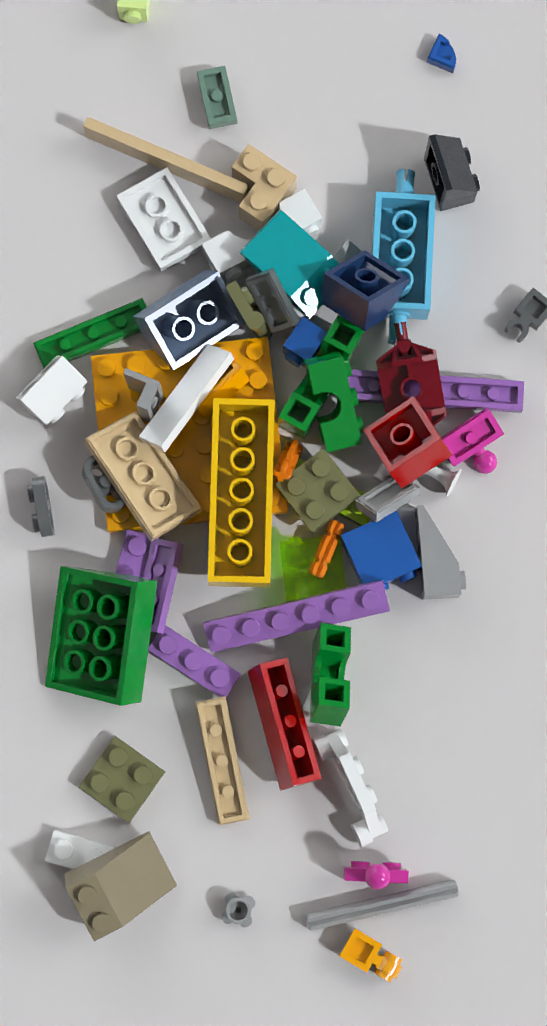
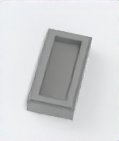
M390 477L355 499V508L377 523L417 497L420 487L411 482L404 488H401L394 478Z

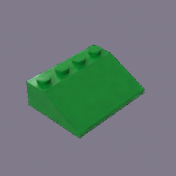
M60 566L45 687L119 706L140 703L143 694L157 580L133 575Z

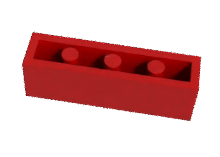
M288 657L261 663L248 670V676L280 791L322 779Z

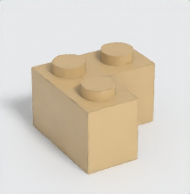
M250 144L246 146L232 165V178L246 183L249 191L238 206L239 218L259 231L278 212L279 202L292 196L297 187V176Z

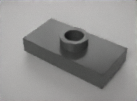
M273 268L249 276L245 280L272 333L298 324L300 319Z

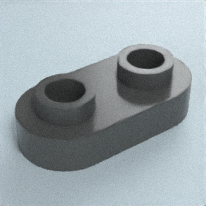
M93 455L88 457L82 468V476L97 505L107 513L119 512L125 506L124 501ZM98 469L101 471L102 475L96 476L93 474L92 470ZM106 496H113L116 502H109Z
M45 476L32 478V484L27 485L30 503L35 502L36 514H32L34 531L40 532L41 537L55 535L46 478Z

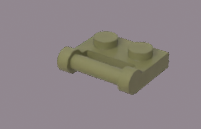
M236 280L225 286L257 338L268 337L269 340L272 332L265 322L263 315L255 312L258 306L247 286L241 288Z

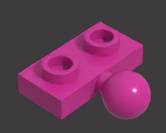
M485 408L442 436L445 444L453 454L448 458V461L455 467L474 454V468L482 474L491 473L497 466V458L493 452L485 450L484 447L503 436L504 433L490 409Z
M351 861V867H344L345 881L366 882L371 888L376 890L385 888L389 883L408 884L409 871L401 869V863L382 862V864L370 866V862Z

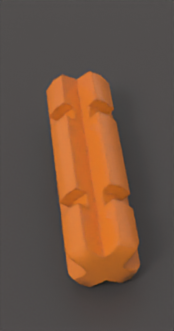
M298 440L286 443L277 462L273 475L278 477L277 481L283 482L284 479H290L300 458L303 447L298 444Z
M336 520L328 522L325 530L327 533L326 535L323 534L314 556L316 560L312 561L309 568L310 575L321 579L324 577L328 568L326 565L330 563L339 540L337 538L341 537L344 525Z

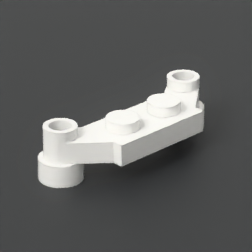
M339 729L326 736L321 734L312 738L313 747L321 761L331 757L335 759L362 820L351 824V829L358 844L362 848L373 843L374 838L388 832V827L382 815L377 816L374 805L377 803L376 795L370 785L365 786L361 774H364V770L357 756L352 758L350 752L346 749L349 744L342 729Z

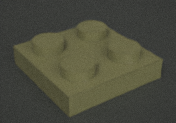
M324 448L296 468L290 479H284L283 482L275 484V487L311 534L360 497V494Z
M114 736L79 788L130 823L166 771L120 738Z

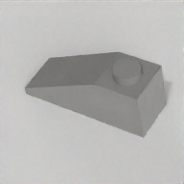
M417 505L415 509L418 558L422 565L420 569L422 600L457 598L462 594L461 589H466L465 572L460 571L459 562L424 505Z

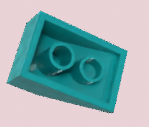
M278 210L239 251L257 273L271 268L274 269L290 302L305 315V318H311L323 305L320 303L324 273L339 265L336 259L282 210Z

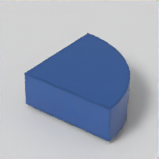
M438 34L427 58V63L453 73L456 65V55L449 40L443 35Z

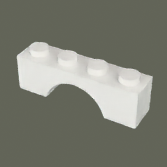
M306 189L279 202V210L286 213L311 237L316 236L320 232L319 229L322 228L323 218ZM228 230L202 244L204 257L211 269L219 272L223 281L226 279L227 281L237 279L242 275L243 270L251 266L239 253L250 240L239 238Z

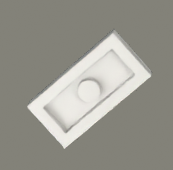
M54 830L45 861L75 869L114 849L115 846Z

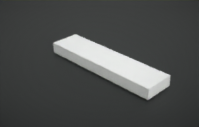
M211 344L205 347L139 435L143 443L166 452L234 360L231 352Z

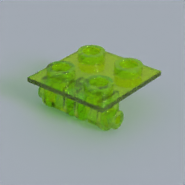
M291 537L288 538V541H279L286 602L346 588L340 537L337 538L339 540L330 563L326 565L328 568L322 579L309 574V568L312 561L316 560L314 556L322 537L305 539Z

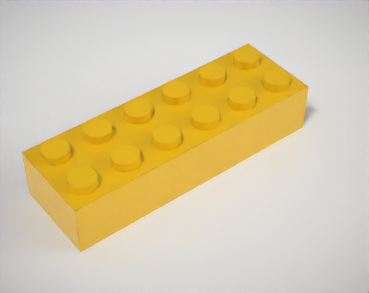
M213 398L208 551L209 586L270 588L274 399Z

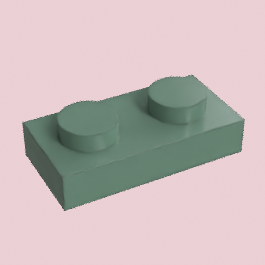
M220 66L197 71L209 129L237 124V116L226 67Z

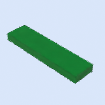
M143 298L33 342L43 368L57 355L63 356L70 362L141 333L133 316L146 308Z

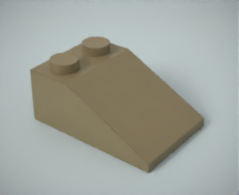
M150 831L64 874L65 888L94 942L125 926L177 886Z

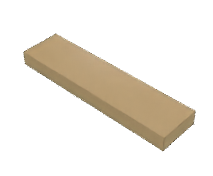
M226 696L195 702L219 826L249 820Z

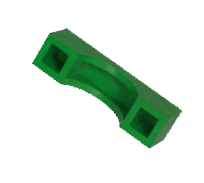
M337 315L323 339L316 357L339 351L344 359L348 358L350 361L363 338L364 331L342 316ZM306 374L280 413L278 425L305 439L331 393L324 392L314 395L310 390Z

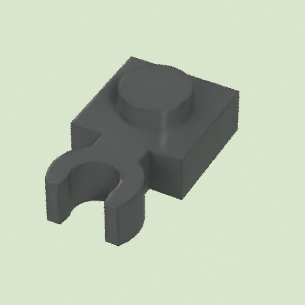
M532 288L513 312L519 318L510 320L504 332L508 333L511 328L518 327L521 330V334L516 341L520 343L526 338L529 326L537 331L547 319V298L535 288Z

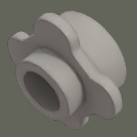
M233 892L227 894L225 897L226 909L221 916L223 922L226 924L233 922L240 924L242 927L250 926L252 923V918L250 917L251 910L255 906L254 898L251 896L239 897ZM236 907H240L242 911L240 913H237L235 909Z

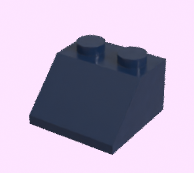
M364 250L324 273L320 303L363 331H366L385 320L409 284L410 278Z

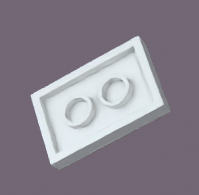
M167 167L117 195V200L161 272L202 249V244L211 239Z

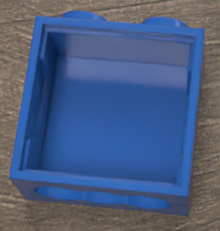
M397 511L387 515L377 523L372 521L344 533L340 537L342 546L360 585L383 580L385 590L387 591L390 589L389 583L399 579L402 584L418 577L416 572L421 569L422 565Z

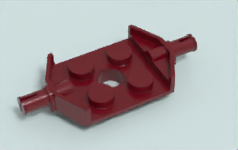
M406 321L400 322L402 334L399 323H394L397 339L396 345L375 360L385 415L411 398L404 394L403 386L408 380H416L420 384V392L415 398L432 424L436 425L447 416L436 350L412 343L411 339L408 338Z

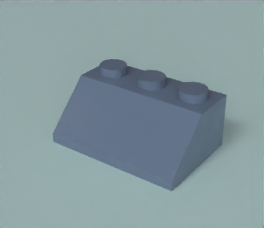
M204 270L133 316L146 341L171 370L177 369L201 353L208 344H215L246 323L227 291L226 285L218 271Z

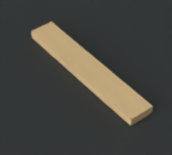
M87 117L83 125L86 138L163 170L167 167L171 174L241 203L248 194V185L242 181L98 120Z

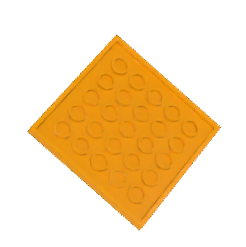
M268 337L216 342L213 344V346L231 352L234 361L244 369L249 377L248 383L231 398L275 400ZM154 349L91 356L98 431L134 411L139 415L136 405L141 393L128 388L123 374L125 368L160 382L164 395L161 407L201 353L175 370H171ZM276 401L274 411L273 471L282 454ZM197 410L166 452H164L203 509L201 513L181 525L209 522L213 414L208 419H205ZM142 420L147 426L149 422ZM273 475L272 515L288 513L287 501L275 487V484L279 482L277 481L278 477ZM106 496L109 502H116L113 496ZM126 504L119 512H106L108 533L127 531V529H142Z

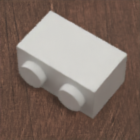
M57 355L16 399L41 423L47 425L51 422L53 424L64 414L65 410L63 407L70 400L75 402L82 396L86 390L83 386L88 381L63 356Z

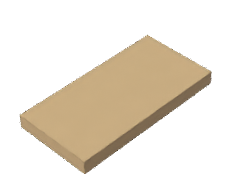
M134 411L86 437L84 443L150 542L198 515L203 509L165 453L143 443L139 438L146 425L138 413Z

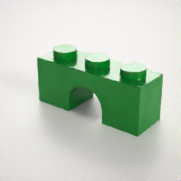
M338 351L304 360L309 387L312 393L315 395L330 392L337 397L336 407L331 413L316 417L322 444L326 452L362 444L360 435L365 434L363 431L364 425L361 416L356 417L354 406L359 405L355 388H350L348 377L352 376L349 359H344Z
M321 623L312 641L311 723L341 727L350 709V681L344 680L347 660L351 654V627Z

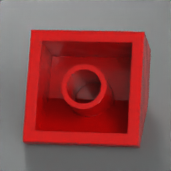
M414 396L363 429L388 472L401 488H404L453 455Z

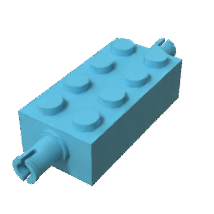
M400 169L396 172V193L376 191L374 201L371 254L410 278L409 284L386 317L389 318L388 344L395 345L396 341L394 323H399L402 334L400 322L406 321L407 326V319L427 320L431 307L436 195L413 194L415 171L408 169L406 181L404 180L405 169Z

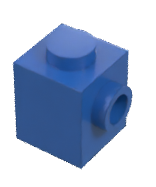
M302 317L283 345V354L286 355L285 359L295 367L299 368L301 365L305 367L304 360L316 357L327 331Z

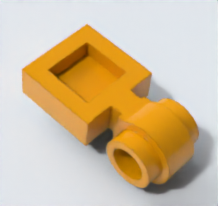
M356 928L353 929L339 957L366 973L372 963L375 964L374 966L377 968L374 973L388 982H391L393 977L397 978L402 969L400 966L402 959L387 950L384 955H378L382 944Z

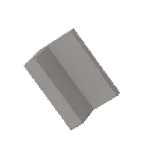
M125 368L123 374L128 388L141 393L136 405L140 418L150 422L157 413L164 398L161 384L159 381Z

